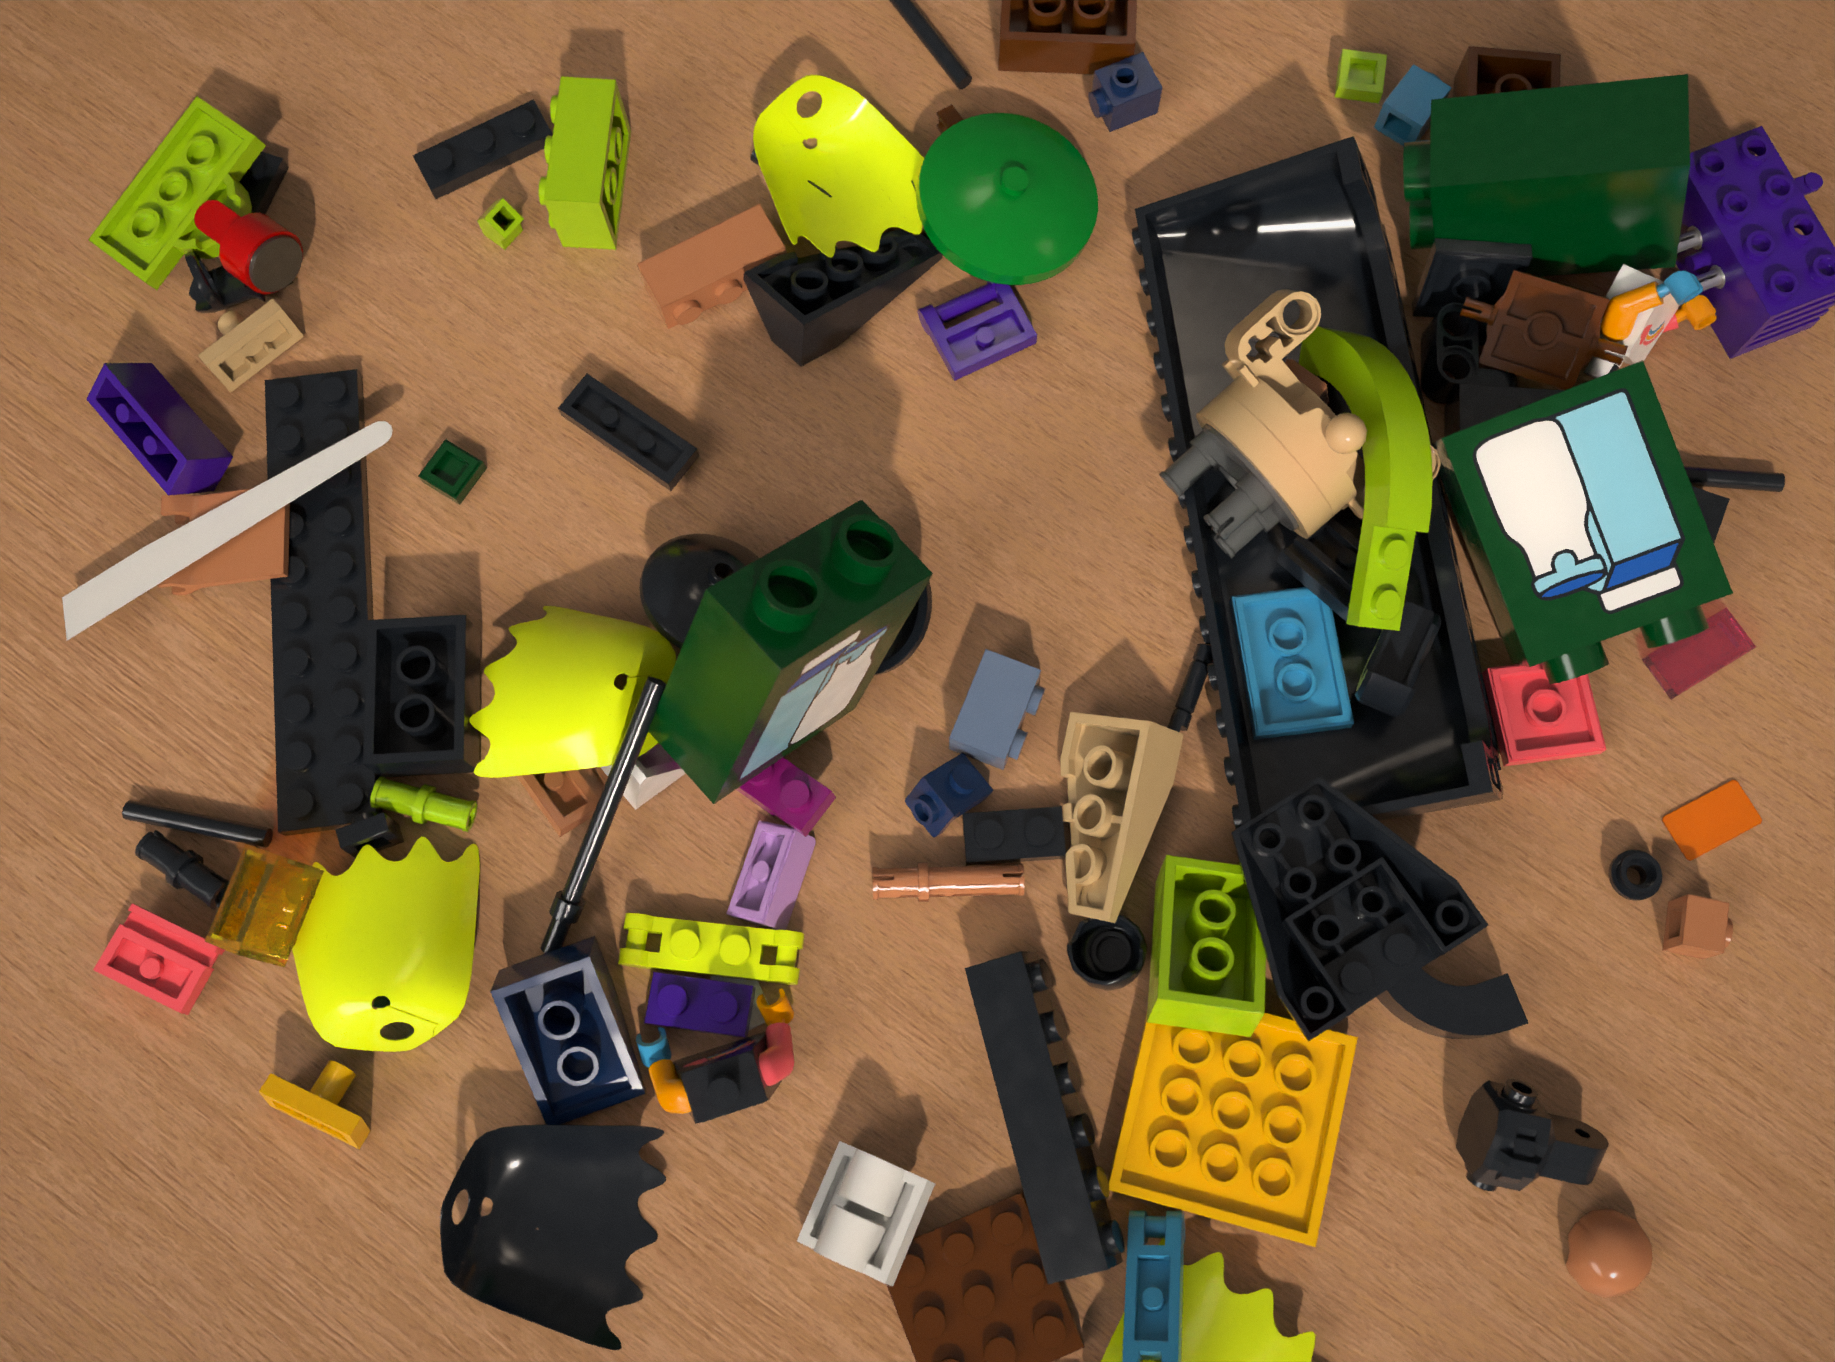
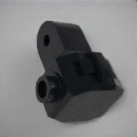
M1507 1079L1505 1084L1488 1080L1471 1096L1459 1124L1456 1148L1465 1162L1466 1178L1476 1187L1486 1191H1495L1497 1187L1521 1191L1540 1176L1579 1185L1591 1184L1606 1153L1609 1142L1601 1132L1584 1122L1547 1113L1537 1099L1538 1092L1531 1085L1518 1079Z

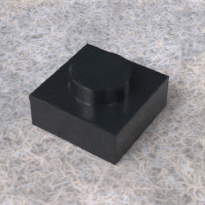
M373 811L359 814L350 820V825L336 829L340 848L355 858L364 845H370L378 852L404 842L400 825L384 812Z

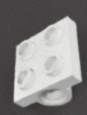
M839 1141L797 1242L814 1249L813 1251L834 1262L866 1274L884 1284L893 1286L935 1183Z

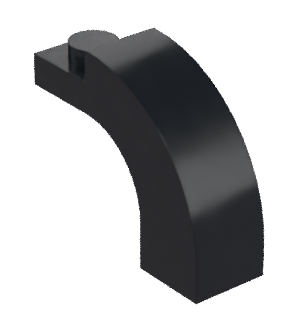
M1420 968L1377 996L1378 1000L1393 1015L1406 1024L1427 1034L1442 1038H1481L1529 1023L1508 973L1475 985L1455 986L1438 981Z

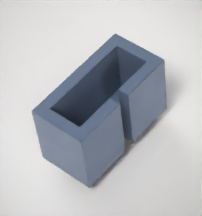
M985 649L949 737V749L960 754L964 753L965 756L1004 770L1009 757L1018 760L1028 732L1020 730L1026 713L1036 715L1046 689L1038 686L1041 670Z

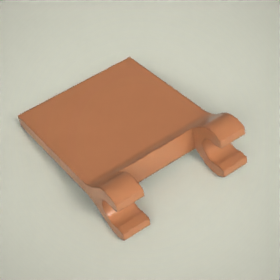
M250 489L207 495L161 496V515H175L176 524H187ZM290 503L158 584V587H172L173 595H188L205 587L288 577Z

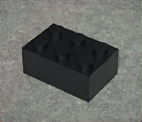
M467 615L367 620L363 765L378 776L399 777L472 773L479 763V731L470 724L469 719L480 710L481 632Z

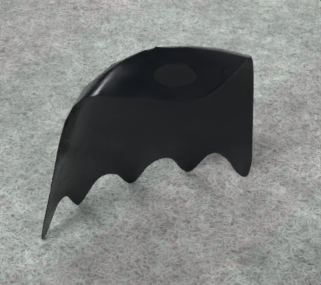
M517 1125L486 1132L472 1144L442 1203L440 1238L445 1275L459 1290L482 1303L587 1344L610 1350H620L622 1348L621 1342L608 1327L606 1314L611 1309L633 1304L643 1298L642 1291L626 1275L625 1264L630 1255L636 1250L654 1243L658 1238L657 1232L641 1216L637 1204L638 1198L642 1193L662 1185L666 1181V1177L658 1169L642 1160L639 1156V1150L646 1143L663 1136L664 1131L654 1127L633 1125ZM465 1189L468 1193V1207L463 1219L458 1224H455L452 1219L453 1205L458 1194ZM487 1197L492 1200L493 1208L490 1214L481 1216L482 1202Z

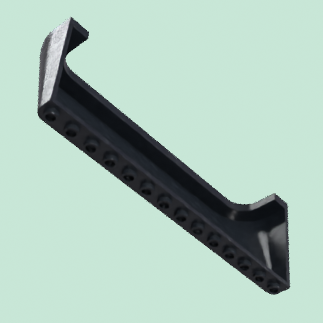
M1354 136L1135 209L1138 227L1132 228V236L1138 254H1143L1145 268L1139 269V277L1146 296L1150 295L1152 309L1146 311V317L1150 332L1153 337H1157L1159 351L1154 352L1153 357L1160 379L1165 380L1167 394L1161 395V404L1166 420L1168 422L1172 421L1174 437L1168 439V444L1173 462L1192 447L1190 441L1202 432V427L1196 418V414L1234 381L1222 366L1226 360H1229L1225 353L1227 335L1266 298L1276 291L1284 289L1306 292L1317 299L1321 307L1319 327L1358 333L1370 337L1384 345L1396 356L1416 388L1428 427L1430 445L1433 444L1385 225H1382L1380 220L1377 197L1368 169ZM1295 300L1290 301L1283 311V320L1288 327L1293 325L1300 315V307ZM1274 332L1269 334V336L1277 338L1279 337L1278 334ZM1249 339L1248 343L1251 346V350L1247 355L1256 357L1259 352L1256 350L1255 345L1259 339ZM1302 342L1282 359L1284 363L1287 359H1293L1299 364ZM1316 376L1327 384L1329 396L1327 406L1336 416L1343 413L1352 414L1340 392L1324 378ZM1361 447L1359 450H1357V453L1364 460L1363 449ZM1210 469L1190 486L1180 498L1178 497L1181 507L1187 509L1190 525L1184 526V537L1189 552L1191 554L1195 553L1197 570L1191 573L1192 584L1196 596L1199 599L1203 598L1205 615L1200 616L1199 624L1204 642L1207 645L1211 644L1213 662L1208 663L1207 670L1213 690H1219L1221 708L1216 709V723L1221 737H1227L1230 756L1224 757V769L1229 784L1231 786L1235 785L1238 804L1232 807L1233 821L1236 829L1319 776L1378 821L1503 799V786L1498 771L1501 770L1497 740L1439 473L1433 479L1429 532L1416 531L1405 600L1438 613L1441 618V625L1413 686L1416 692L1404 714L1394 718L1357 702L1354 696L1357 684L1382 629L1346 624V621L1332 610L1354 724L1351 728L1257 740L1253 739L1229 601L1231 596L1306 587L1277 562L1281 550L1285 547L1288 548L1299 535L1279 522L1268 532L1262 530L1231 559L1211 537L1214 533L1211 529L1212 526H1209L1203 517L1214 510L1236 490L1218 469L1216 471ZM1349 506L1344 510L1341 509L1332 518L1360 541L1363 519L1358 518Z

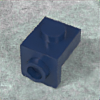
M961 753L923 776L906 797L905 803L912 811L914 818L925 827L932 837H937L944 832L953 820L985 801L994 790L965 754Z

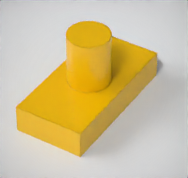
M333 1060L328 1061L310 1091L300 1088L272 1073L269 1074L259 1090V1093L271 1107L359 1150L370 1133V1129L362 1117L338 1106L356 1074L346 1066Z

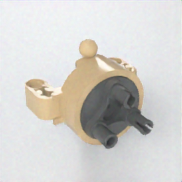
M1289 289L1276 291L1231 330L1225 342V353L1229 360H1226L1222 366L1234 381L1196 414V418L1202 427V432L1190 441L1192 447L1164 472L1162 471L1159 474L1165 484L1179 498L1210 469L1214 471L1218 469L1236 490L1214 510L1203 517L1206 523L1212 526L1211 529L1214 533L1211 537L1231 559L1262 530L1268 532L1279 522L1289 530L1295 531L1298 535L1308 539L1336 513L1348 506L1358 518L1363 519L1365 465L1364 460L1357 453V450L1366 441L1367 429L1363 420L1351 413H1343L1336 416L1315 392L1296 378L1282 360L1319 325L1321 307L1317 299L1306 292ZM1295 300L1300 307V315L1298 320L1288 327L1283 320V311L1290 301ZM1274 332L1278 334L1279 337L1277 338L1269 336V334ZM1250 338L1259 339L1255 345L1256 350L1259 352L1256 357L1247 355L1251 350V346L1248 343ZM1430 445L1432 476L1434 479L1438 475L1441 463L1437 450Z

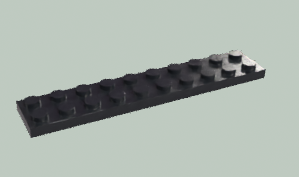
M357 369L265 380L268 480L365 428L363 377ZM365 456L290 502L288 577L270 579L278 833L284 836L336 830L350 825V820L359 814L373 811L382 813L381 808H373L370 805L374 784L380 776L363 765L367 620H374L367 464Z

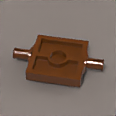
M1517 269L1513 270L1505 293L1498 299L1495 305L1467 296L1464 306L1481 310L1482 312L1463 307L1460 316L1487 323V340L1479 358V363L1563 390L1574 387L1580 370L1591 357L1620 366L1623 356L1605 350L1625 355L1628 348L1627 345L1624 346L1599 338L1600 322L1610 300L1609 297Z

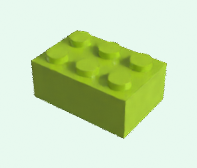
M561 77L559 93L552 96L550 104V114L554 128L553 135H548L545 139L544 150L548 171L547 177L542 176L539 181L540 204L546 205L549 212V225L551 229H556L563 247L616 250L631 137V128L616 79Z
M1166 855L1155 883L1147 1022L1251 1037L1265 1014L1266 954L1241 866Z

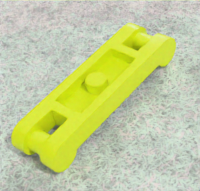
M626 913L623 929L628 930L626 947L620 948L619 965L798 985L800 969L795 968L797 950L803 949L804 933L791 930H772L656 917L640 913ZM648 933L662 935L659 953L645 951ZM764 946L777 948L775 965L762 964Z

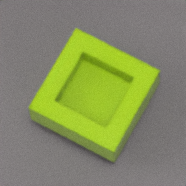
M1342 49L1338 63L1334 98L1379 103L1384 89L1387 54Z

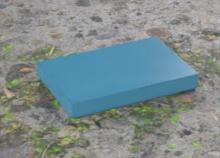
M1307 587L1231 596L1229 603L1253 739L1351 728L1354 721L1332 609Z

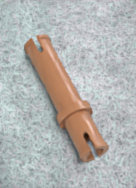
M917 862V867H872L873 900H878V898L918 897V902H929V897L1024 896L1025 879L1024 876L1022 877V874H1024L1023 863H1018L1017 865L928 867V862Z

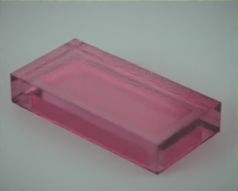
M1727 607L1706 619L1709 625L1707 630L1683 640L1664 645L1642 659L1671 700L1756 648Z

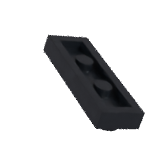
M533 99L413 155L436 200L545 149L546 137L553 134Z
M589 374L582 378L558 407L561 416L670 491L673 490L700 456L696 447Z

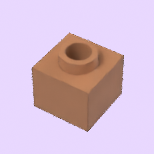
M1690 894L1668 901L1662 951L1699 959L1724 954L1725 948L1730 944L1733 935V923L1728 918L1729 903Z

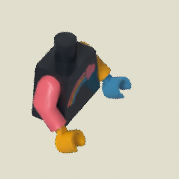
M782 988L779 989L780 997L771 1005H768L763 994L757 997V1006L768 1026L765 1032L673 1062L670 1060L672 1053L664 1028L657 1027L660 1038L651 1043L643 1042L641 1035L637 1034L636 1043L641 1061L644 1066L649 1067L648 1072L661 1107L669 1113L685 1114L689 1112L695 1124L768 1101L782 1080L789 1076L794 1068L791 1027L788 1025L794 1018V1011L785 991Z

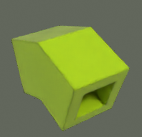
M504 198L495 200L477 222L483 234L505 250L523 231L520 223L524 218ZM502 222L506 224L503 229L500 227Z

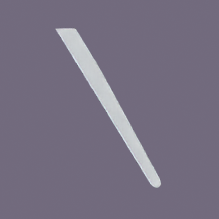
M385 421L372 423L146 545L62 597L67 641L378 449L391 438L392 426Z

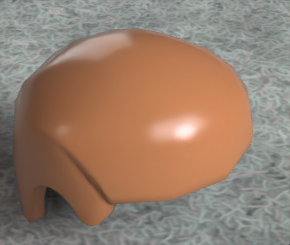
M1612 1208L1592 1210L1583 1215L1569 1231L1567 1236L1569 1241V1257L1566 1267L1569 1274L1583 1290L1602 1298L1623 1296L1635 1290L1649 1275L1653 1260L1652 1245L1637 1220Z

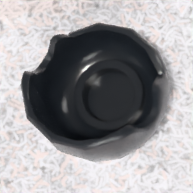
M1121 914L1118 915L1115 923L1093 918L1080 921L1070 942L1067 943V954L1074 973L1090 987L1106 991L1121 989L1133 982L1141 973L1147 958L1148 948L1140 927Z

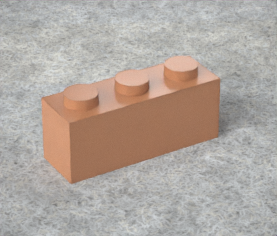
M759 203L638 263L637 267L646 291L667 328L670 329L678 324L685 325L693 322L702 312L718 304H728L735 301L742 292L748 290L743 280L744 272L780 254H785L786 249Z

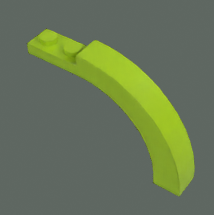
M1317 326L1302 341L1299 364L1315 376L1322 377L1331 383L1343 396L1352 414L1361 418L1367 429L1366 441L1362 445L1365 465V504L1346 624L1400 631L1416 531L1429 532L1432 507V454L1423 407L1407 371L1396 356L1384 345L1358 333Z

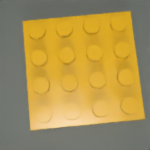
M1268 1013L1263 1015L1251 1037L1148 1023L1146 1014L1109 1173V1190L1316 1247L1358 1037L1327 1029L1312 1040L1307 1041L1294 1020Z

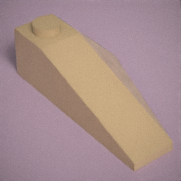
M1070 712L1060 759L1061 776L1067 778L1068 804L1063 805V819L1070 823L1071 848L1065 854L1068 911L1070 914L1111 923L1116 922L1173 786L1184 734L1152 721Z

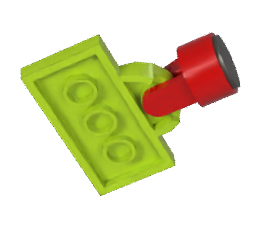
M196 96L88 239L155 290H158L183 255L189 252H195L201 259H213L219 256L221 264L227 272L259 294H272L289 285L298 274L303 260V247L299 238L268 215L251 213L252 205L249 193L239 182L266 145L255 135L198 96Z

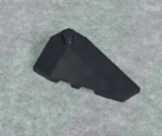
M900 229L882 233L879 249L876 252L869 251L860 245L838 249L835 245V252L832 258H829L821 251L819 254L800 258L797 257L795 252L780 254L744 272L743 280L771 341L802 367L837 348L939 262L943 255L923 234H912Z

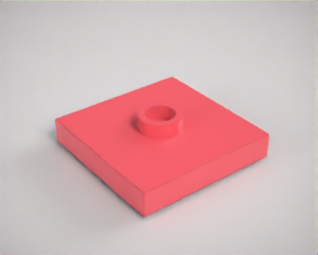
M1542 663L1532 667L1517 664L1491 667L1482 672L1503 766L1597 755L1606 751L1588 674L1567 681L1549 684Z

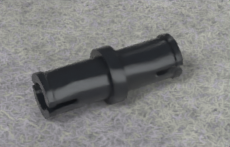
M155 830L154 833H147L136 846L135 855L165 874L167 883L176 889L185 888L205 902L212 910H215L216 907H222L234 891V883L224 879L204 865L202 856L193 850L185 852L165 838L158 830Z

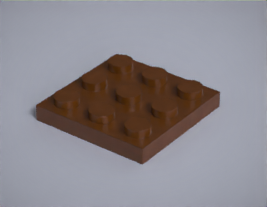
M1021 1192L913 1238L894 1285H887L916 1362H1052L1084 1348L1059 1283L1048 1284L1029 1210Z

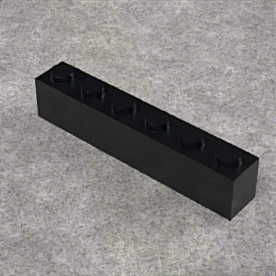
M1019 951L967 967L965 972L1047 1282L1051 1284L1109 1270L1123 1262L1121 1253L1124 1251V1238L1118 1222L1111 1220L1106 1198L1109 1197V1184L1103 1168L1096 1166L1091 1145L1095 1142L1094 1129L1088 1115L1081 1112L1076 1092L1080 1091V1079L1075 1065L1072 1061H1067L1062 1040L1066 1039V1029L1059 1011L1053 1010L1048 989L1052 988L1049 968L1043 959H1039L1038 952Z

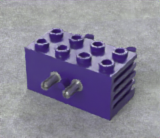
M1762 126L1690 153V170L1676 266L1679 271L1694 274L1702 285L1703 292L1699 295L1707 297L1716 310V320L1710 325L1729 359L1813 327L1820 320L1819 317L1825 315L1829 311L1828 308L1835 305V247L1804 197L1819 190L1823 185V179L1814 172L1794 179ZM1795 228L1801 230L1804 235L1797 233Z

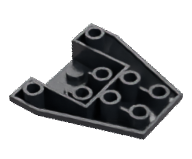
M1320 776L1231 833L1277 996L1307 1041L1320 1035L1354 1013L1355 1010L1489 926L1455 878Z

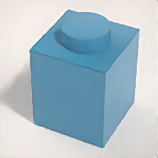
M1413 64L1385 100L1374 128L1404 146V142L1419 141L1431 126V100L1447 98L1452 87L1442 82L1435 74L1426 72Z

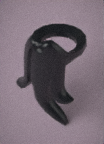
M195 252L184 254L193 276L189 296L196 301L195 310L203 314L214 313L249 299L266 301L264 294L253 291L227 272L223 266L209 271Z

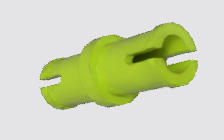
M382 776L376 780L370 798V805L373 808H381L412 816V821L424 825L427 821L462 829L464 832H469L472 828L478 807L477 802L474 800L469 801L438 793L436 788L431 785L424 784L419 788L388 780Z

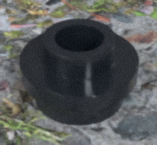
M1628 850L1617 855L1611 862L1609 880L1614 890L1620 896L1628 900L1641 901L1650 898L1659 890L1662 883V871L1659 863L1650 854L1641 850ZM1628 868H1634L1640 874L1638 885L1631 883L1627 878Z

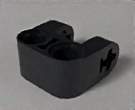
M1458 302L1443 306L1422 333L1421 386L1425 395L1432 401L1442 404L1449 401L1459 384L1517 387V376L1503 370L1479 368V345L1484 346L1486 343L1487 323L1460 316L1463 307L1479 312L1482 311L1464 306L1463 303ZM1444 328L1450 330L1454 334V336L1446 332ZM1444 370L1450 372L1455 379L1447 376Z

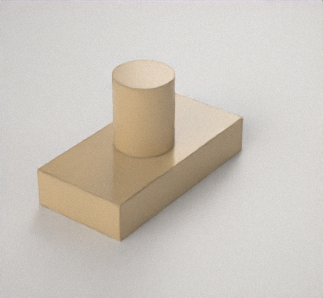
M272 298L247 318L239 311L224 313L218 321V329L224 336L201 352L198 357L231 393L304 336Z

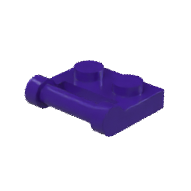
M987 281V284L941 305L933 307L929 304L917 311L923 329L932 339L954 381L1037 343V333L1010 285ZM994 300L999 303L998 306L948 329L943 325Z

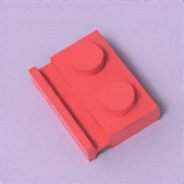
M131 904L128 909L131 913L124 925L120 924L93 970L179 1013L188 1015L214 970L212 968L219 954L222 955L226 948L145 908Z

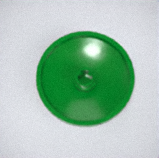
M981 114L961 120L949 127L929 148L916 186V202L919 217L926 234L937 250L964 272L997 284H1033L1061 273L1084 250L1097 220V188L1092 172L1080 152L1069 140L1053 128L1037 120L1017 114Z

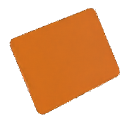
M1731 780L1665 815L1662 821L1685 858L1691 861L1761 824L1762 818L1738 781Z

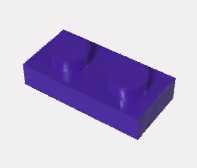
M653 972L644 1023L747 1038L756 988L752 985Z

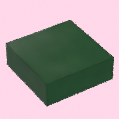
M445 439L418 477L423 483L460 505L487 467L483 461Z

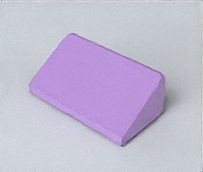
M759 820L726 914L772 930H786L815 847V838L810 835L805 837L789 826Z

